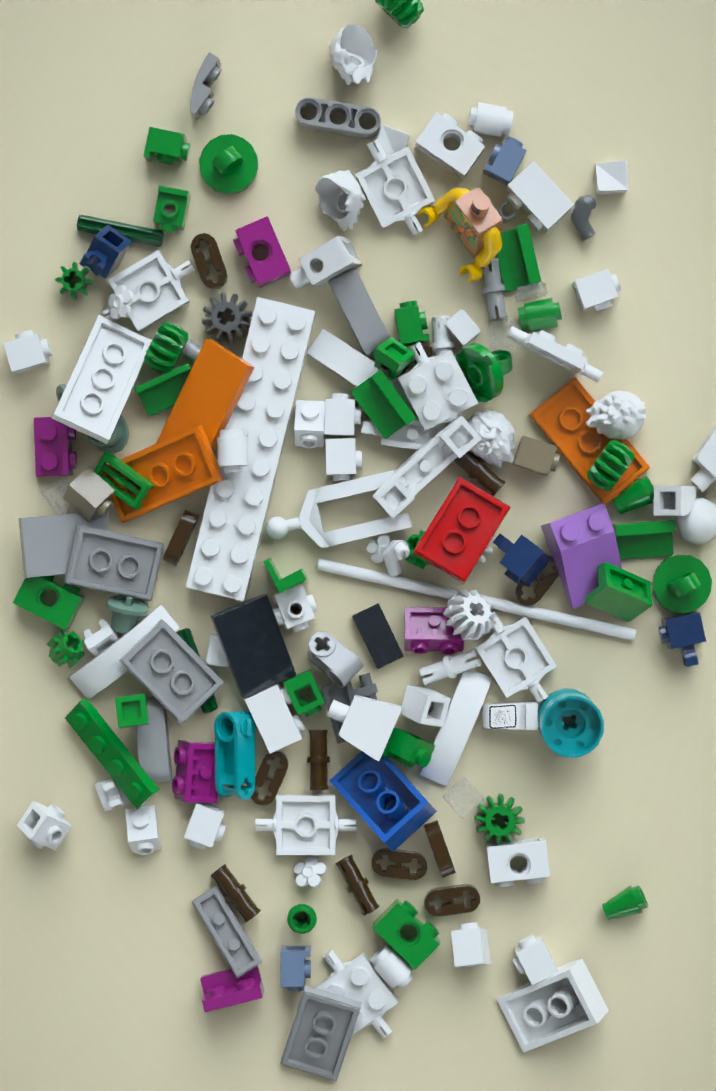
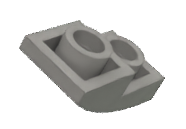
M211 52L204 59L192 89L190 112L195 119H198L201 114L205 116L212 108L214 94L207 87V84L210 83L212 85L222 71L219 68L221 66L219 58Z

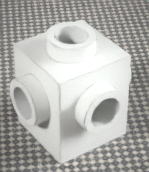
M303 585L273 596L277 608L273 609L279 626L284 624L286 630L293 628L294 633L311 627L309 621L315 618L313 613L318 610L313 596H306ZM291 606L299 607L300 613L298 615L292 614L290 611Z
M32 801L17 827L28 837L27 840L40 849L46 846L56 851L72 825L63 818L65 813L52 804L46 807Z

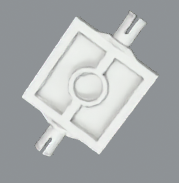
M376 139L373 143L367 144L375 161L369 167L356 173L355 176L382 228L395 221L405 220L411 235L418 234L417 231L421 232L423 228L415 214L422 207L435 201L409 147H405L394 154L385 155L379 140Z
M157 250L108 279V282L114 292L118 285H123L126 287V291L128 290L133 293V301L131 302V310L128 317L132 320L138 332L190 302L182 290L180 279L195 271L189 260L173 269V267L166 263L161 252ZM112 307L102 311L108 320L113 319L110 314Z
M512 326L507 337L522 344L524 348L576 374L578 373L580 376L588 377L598 383L603 371L587 364V358L582 356L584 351L571 344L563 347L555 342L557 339L555 336L543 330L540 333L533 332L532 334H527Z
M418 342L415 345L420 355L414 345L409 347L415 353L414 358L417 364L410 371L398 376V380L426 431L439 423L448 422L451 424L459 418L464 410L478 404V401L451 349L439 356L427 357L421 342Z
M496 615L494 619L496 624L492 622L493 627L491 629L493 633L486 641L476 646L475 649L506 698L519 690L529 688L537 703L541 702L542 699L537 690L543 699H546L548 695L543 690L539 681L546 673L556 668L557 665L526 616L513 624L503 626Z
M276 795V812L273 819H256L255 821L256 831H273L276 839V855H336V838L339 831H356V819H339L336 812V795Z
M330 950L329 953L323 956V959L326 960L333 971L327 979L316 986V989L362 1003L353 1034L363 1027L373 1024L382 1038L386 1037V1034L389 1035L392 1030L382 1017L387 1010L398 1003L399 999L373 968L374 965L365 953H362L352 961L342 964L333 950Z

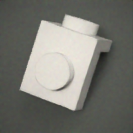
M296 400L295 446H302L304 448L323 447L325 401Z
M155 805L141 807L138 810L136 808L126 809L128 843L132 852L147 855L155 850L162 849Z

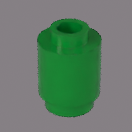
M552 297L524 303V307L517 308L522 331L530 330L531 333L558 327L557 321L562 320L559 302L553 303Z

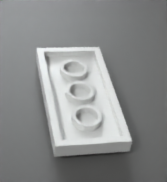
M98 315L52 419L107 444L145 360L144 356L152 340Z

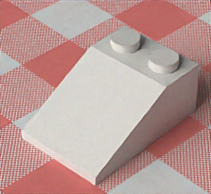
M582 958L558 967V973L534 985L528 982L497 999L523 1053L593 1026L608 1013L609 1010Z

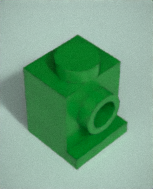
M149 127L143 156L146 161L152 162L153 156L157 157V162L174 165V161L182 162V160H188L190 143H186L187 138L185 134Z
M159 185L153 218L154 224L159 225L158 230L168 233H176L177 229L184 230L191 196L189 191ZM174 205L176 207L175 212L171 215L166 214V206Z
M416 300L399 303L400 308L394 310L399 342L404 346L414 345L418 342H429V334H423L422 331L428 329L425 311L419 312Z
M311 669L283 682L298 715L305 713L306 717L322 710L321 704L325 703V699ZM302 689H309L312 696L309 699H303L300 695Z
M394 727L382 755L396 759L397 762L413 768L414 764L426 767L431 760L436 745L411 732Z

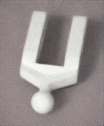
M392 470L308 490L299 517L288 520L282 517H273L266 524V532L270 538L281 540L285 538L289 531L303 529L321 548L410 528L412 523L409 513H404L394 518L387 517L328 532L323 530L318 508L319 503L378 490L396 471Z

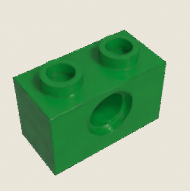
M54 575L25 578L12 603L64 630L69 629L85 599L84 596L79 594L81 589L64 583L63 586L53 581ZM48 589L54 590L58 596V600L53 606L47 605L43 599V595Z
M397 898L373 922V929L416 970L440 945V940L437 937L440 933L429 921L422 923L416 917L418 911L407 900L402 903ZM403 926H414L417 930L416 934L412 938L403 937L400 934Z

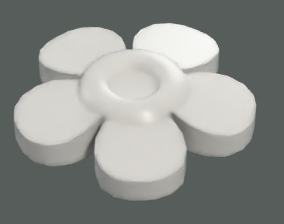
M118 285L115 289V295L111 294L108 304L112 307L110 314L113 319L127 317L130 314L133 293L128 290L126 291V287L123 285Z
M381 534L378 536L377 541H369L367 543V551L372 553L371 560L375 563H381L383 561V551L395 540L390 542V537L387 534Z
M316 856L306 857L305 864L299 862L294 867V872L298 875L296 877V884L301 888L306 887L308 883L313 888L318 887L322 882L319 876L327 872L326 865L322 862L318 863Z

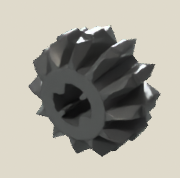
M223 292L220 295L222 302L219 304L214 297L210 298L214 309L209 307L203 308V311L211 315V317L203 318L202 323L204 325L213 324L206 331L209 336L218 330L216 335L217 342H221L224 334H227L228 342L233 343L232 333L236 332L240 339L244 338V334L239 328H250V324L243 321V319L252 317V312H241L247 307L248 303L244 300L236 306L238 301L237 294H233L230 302H227L226 293ZM228 311H232L231 315L233 318L235 317L234 321H228L226 325H222L223 320L219 318L220 315H226Z

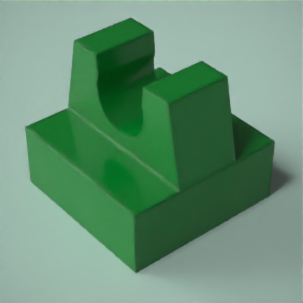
M391 337L376 347L372 357L376 359L374 366L380 369L385 365L391 370L388 376L394 379L412 362L415 353Z
M145 693L115 698L118 727L120 729L150 725Z

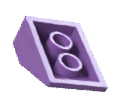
M604 503L541 525L571 609L586 604L585 596L599 587L597 571L599 565L603 562H608L622 569L615 531Z

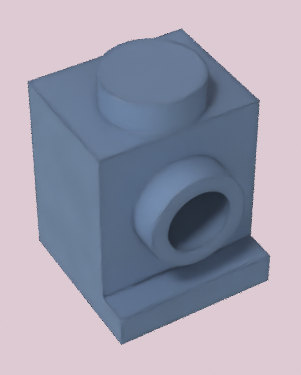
M507 136L502 147L496 144L488 160L493 165L491 166L486 163L483 174L507 186L512 181L527 150L522 148L523 144L520 141Z
M311 946L281 947V987H287L288 991L293 992L304 990L305 978H311V960H305V957L311 956Z

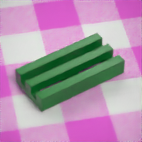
M109 451L103 453L94 469V472L115 490L113 494L135 510L142 508L143 500L147 499L149 495L147 493L154 487L153 483ZM115 469H117L118 471H120V472H121L122 474H124L126 477H124L123 475H121V474H120L119 472H117ZM103 470L108 475L113 477L115 481H117L122 486L128 488L130 491L136 494L137 497L134 498L133 496H131L121 487H119L106 476L101 474V471Z

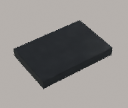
M263 593L211 615L228 665L242 698L296 676L267 594Z

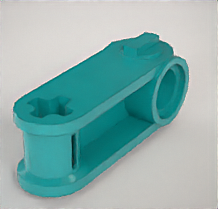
M249 711L222 712L216 717L214 722L215 786L218 795L228 798L235 795L239 799L247 800L251 798L255 791L256 723Z

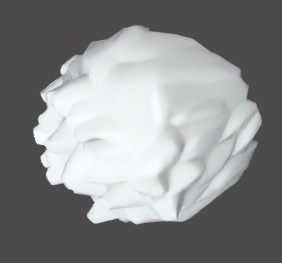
M350 24L341 28L330 43L331 67L338 70L341 78L345 79L348 85L351 82L358 85L361 80L368 84L370 77L373 75V64L376 62L378 50L374 48L372 38L364 27Z
M339 170L337 173L324 175L315 184V191L319 195V207L322 209V213L330 215L333 222L337 221L339 228L343 232L347 227L353 230L354 223L358 222L357 215L360 214L359 210L364 207L362 202L366 200L360 189V184L349 170L345 172Z
M626 391L611 392L604 398L594 402L592 407L586 410V413L591 415L586 425L590 428H597V433H602L609 439L623 440L631 438L639 433L644 424L643 420L646 418L645 402H641L633 393Z
M494 410L478 411L473 414L467 422L482 439L470 451L475 456H480L488 464H493L498 468L502 467V461L512 463L514 456L511 451L515 449V430L509 420L503 414Z

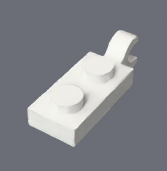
M413 420L389 438L384 439L381 437L380 445L418 450L443 430L444 424L439 423L425 431L420 420ZM363 421L362 434L382 436L372 422Z

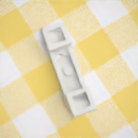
M322 329L307 351L309 356L328 369L333 370L356 387L379 370H382L409 409H412L413 406L398 378L391 379L388 376V371L383 368H376L374 366L375 362Z
M463 416L459 417L408 458L383 483L373 497L394 518L415 499L413 496L457 457L461 458L482 438Z
M161 604L94 659L92 658L71 674L69 678L83 695L90 699L128 671L119 660L161 619L174 631H177L180 626Z
M473 669L462 672L450 702L444 726L439 728L433 744L436 746L431 760L426 767H422L419 775L444 786L448 785L478 717L492 677Z

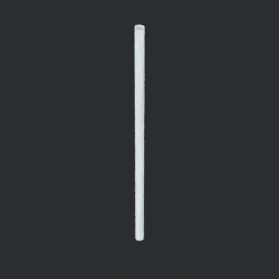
M320 558L317 570L445 599H450L462 591L401 576H390L387 573ZM486 596L485 601L487 604H492V609L635 640L637 630L633 628Z

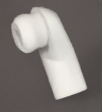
M403 540L393 541L383 551V558L390 576H398L402 573L400 560H403L402 556L408 557L410 554L408 544Z

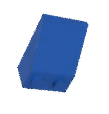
M361 751L329 780L393 852L437 812L395 764L384 755L377 761Z

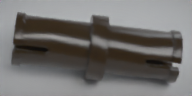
M469 451L461 458L457 457L453 460L469 474L468 478L470 480L475 479L492 496H495L506 483L486 466L487 462L483 459L480 461Z
M309 730L310 757H307V763H310V790L328 789L327 763H330V756H327L328 730Z
M352 854L336 862V866H338L348 885L346 889L348 893L353 894L362 911V915L365 916L378 909L380 906L367 885L369 881L367 877L363 878Z
M226 864L210 875L226 894V901L228 903L232 902L245 919V922L251 920L261 911L245 891L247 887L244 884L240 885Z

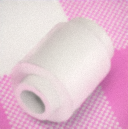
M478 102L477 108L471 107L468 125L474 126L473 132L497 137H501L502 134L509 135L513 112L506 111V107Z
M244 429L220 430V437L217 438L218 467H224L225 473L242 472V466H248L247 437L244 436Z
M388 944L381 947L370 959L374 964L373 968L392 989L396 986L400 989L403 988L413 978L411 972L414 968Z

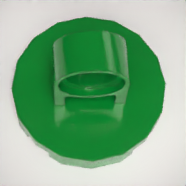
M233 134L220 135L210 140L203 148L199 159L200 173L206 184L214 191L224 194H238L248 189L254 182L258 170V157L252 145L243 137Z
M472 343L462 348L461 353L457 354L455 358L477 401L486 403L499 396L504 386L503 375L513 369L511 353L505 350L490 352L488 348L477 343Z
M679 554L666 558L657 566L652 582L655 599L662 607L675 613H688L700 608L707 601L712 586L709 570L701 560L691 555Z

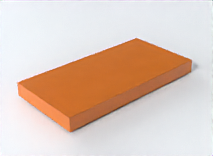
M205 339L156 443L202 424L214 453L217 446V438L220 437V430L226 428L255 367L215 341Z
M574 377L529 414V416L551 443L557 446V450L600 502L606 505L649 470L650 466L627 439H609L604 434L597 433V428H590L586 425L591 416L586 413V410L592 407L596 401L577 378ZM616 440L629 447V450L634 453V460L613 489L605 491L595 486L587 478V472L608 443Z
M202 424L120 459L153 483L154 487L147 493L149 495L146 500H143V506L139 510L133 509L114 494L112 500L121 522L125 523L223 481L224 477L220 467H218V462ZM115 469V470H116L117 472H119L121 475H123L124 477H126V476H125L124 474H122L120 471H118L117 469ZM103 470L101 471V473L104 476H106L116 485L121 487L131 496H133L134 498L137 497V495L130 491L128 488L122 486L117 481H115L113 477L108 475Z

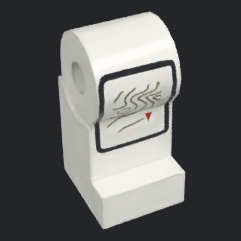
M536 701L482 704V728L538 730V703Z

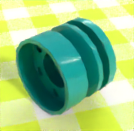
M561 688L548 694V697L541 701L538 708V730L545 743L554 753L563 757L578 758L589 754L599 745L604 733V720L600 710L585 693L576 689ZM572 715L574 723L572 725L569 723L564 725L562 718Z

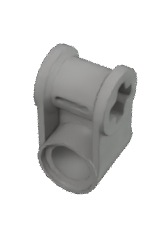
M317 632L310 638L308 651L310 662L320 669L336 686L344 688L364 667L360 658L351 650L345 648L331 634Z

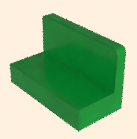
M528 223L518 225L513 230L501 232L502 248L496 257L499 259V269L502 282L505 285V292L539 285L542 281Z
M187 363L134 388L149 417L174 406L192 369L191 365Z
M382 370L376 372L351 391L353 397L384 439L389 438L399 429L416 419Z
M675 520L612 524L620 559L662 557L674 554L672 532H675Z
M271 558L263 561L279 593L308 579L303 568L281 578Z
M603 562L597 567L599 587L585 596L586 604L627 622L632 621L653 606L650 581L608 562Z

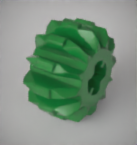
M375 0L380 8L403 28H409L412 24H415L424 11L420 0Z
M167 321L163 323L144 356L145 363L158 372L166 374L172 371L189 340L188 333L176 324H171Z
M616 440L610 441L588 470L587 478L598 488H602L605 491L612 490L634 460V453L625 444Z
M498 794L497 803L493 802L491 796H487L486 800L490 806L487 808L480 803L477 806L484 815H474L475 821L484 822L476 827L477 832L481 833L487 830L484 835V840L487 842L495 835L496 845L501 844V836L504 835L507 842L511 843L513 841L509 834L511 831L517 835L521 834V830L515 824L525 823L523 817L516 816L523 811L522 807L516 806L512 808L515 802L513 797H510L503 804V794ZM494 814L507 815V819H503L505 824L501 826L497 822L492 824L491 820H495Z

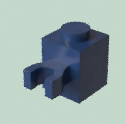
M107 225L94 236L79 264L83 267H89L97 277L102 276L106 279L119 267L132 241Z
M501 533L493 541L500 550L506 553L499 562L507 569L504 574L517 585L523 581L530 587L551 560L541 548L522 534L514 544Z
M695 611L661 619L662 626L658 627L661 643H666L669 649L681 648L684 666L698 665L694 644L706 642L700 612Z

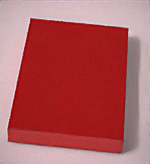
M459 477L414 549L413 554L465 584L511 507Z

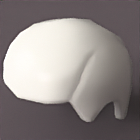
M702 497L696 498L689 514L676 516V525L682 539L694 545L709 543L716 537V505L713 502Z

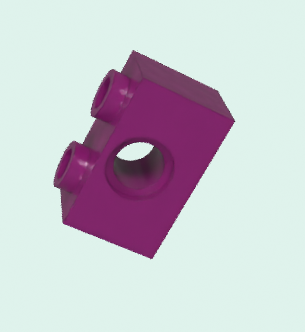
M268 216L235 230L238 238L233 239L239 256L245 254L250 265L244 268L251 283L257 281L259 288L289 276L291 269ZM259 246L269 249V256L263 261L253 258V251Z

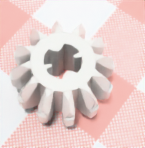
M465 589L448 600L447 608L443 614L449 618L446 625L454 628L453 635L460 633L463 641L470 638L474 641L480 639L493 627L492 622L496 615L490 612L493 605L487 604L485 601L486 595L479 597L476 589L469 592Z

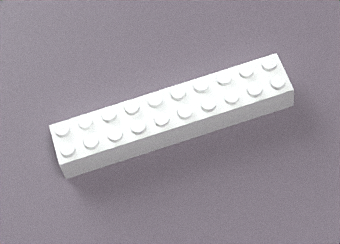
M257 297L242 356L243 360L255 368L225 428L244 429V436L247 437L248 466H242V472L225 473L224 467H220L224 480L210 486L186 583L187 588L243 602L246 600L316 317V312L313 310Z

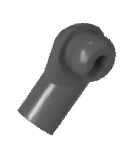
M591 195L579 197L575 201L571 214V221L583 241L596 234L588 221L592 209L596 208V200Z

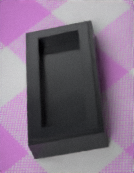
M379 603L352 615L377 669L404 657Z

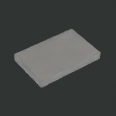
M108 511L103 516L97 514L91 521L87 520L81 513L19 518L24 578L65 574L76 525L79 524L109 531Z
M77 524L64 583L151 601L164 543Z
M163 619L153 626L119 660L181 725L224 684L214 671Z
M305 985L280 1064L337 1081L362 1003Z

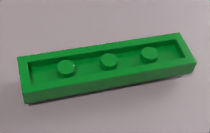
M87 698L79 701L65 717L66 721L138 810L159 791V788Z

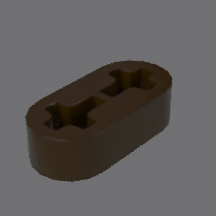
M198 234L191 242V252L199 275L205 286L210 289H219L227 282L228 274L218 244L210 234ZM201 240H205L207 244L212 243L213 247L209 248L210 259L206 260L202 251H196V248L200 247ZM213 263L217 272L222 271V275L218 277L219 282L214 283L212 279L206 280V276L210 274L208 264Z
M187 509L184 511L165 551L163 561L177 566L197 524L199 515Z
M552 556L549 557L551 558L550 561L554 564L552 566L553 571H555L552 576L546 574L542 580L535 579L539 584L534 589L536 594L534 599L528 597L525 600L522 598L524 594L521 590L522 586H529L521 581L515 588V595L519 602L525 605L536 604L558 578L559 573Z
M275 751L271 754L267 753L255 776V788L256 786L262 787L265 779L271 781L268 787V791L272 793L271 796L266 795L264 799H260L257 790L251 796L252 800L258 805H268L273 802L288 770V758L281 751ZM275 757L281 758L280 764L284 767L283 769L277 768L272 777L268 775L271 765L267 761L268 759L274 760Z
M438 820L425 824L424 828L441 877L444 878L455 874L456 871Z
M381 848L373 854L372 868L375 873L383 877L418 880L426 874L427 861L421 853L416 851L396 849L393 852L390 848ZM383 855H388L390 861L398 862V866L388 865L387 870H382L381 864L376 863V861L381 860ZM412 858H417L418 864L423 866L418 868L416 873H411L409 867L401 866V862L411 863Z
M471 884L438 887L427 892L424 904L428 913L433 916L440 917L469 913L478 908L480 895L475 886ZM463 891H469L470 895H475V899H472L470 901L471 905L465 906L464 901L454 902V898L462 897ZM434 895H440L442 900L451 899V902L441 904V909L436 910L434 905H429V902L434 900Z

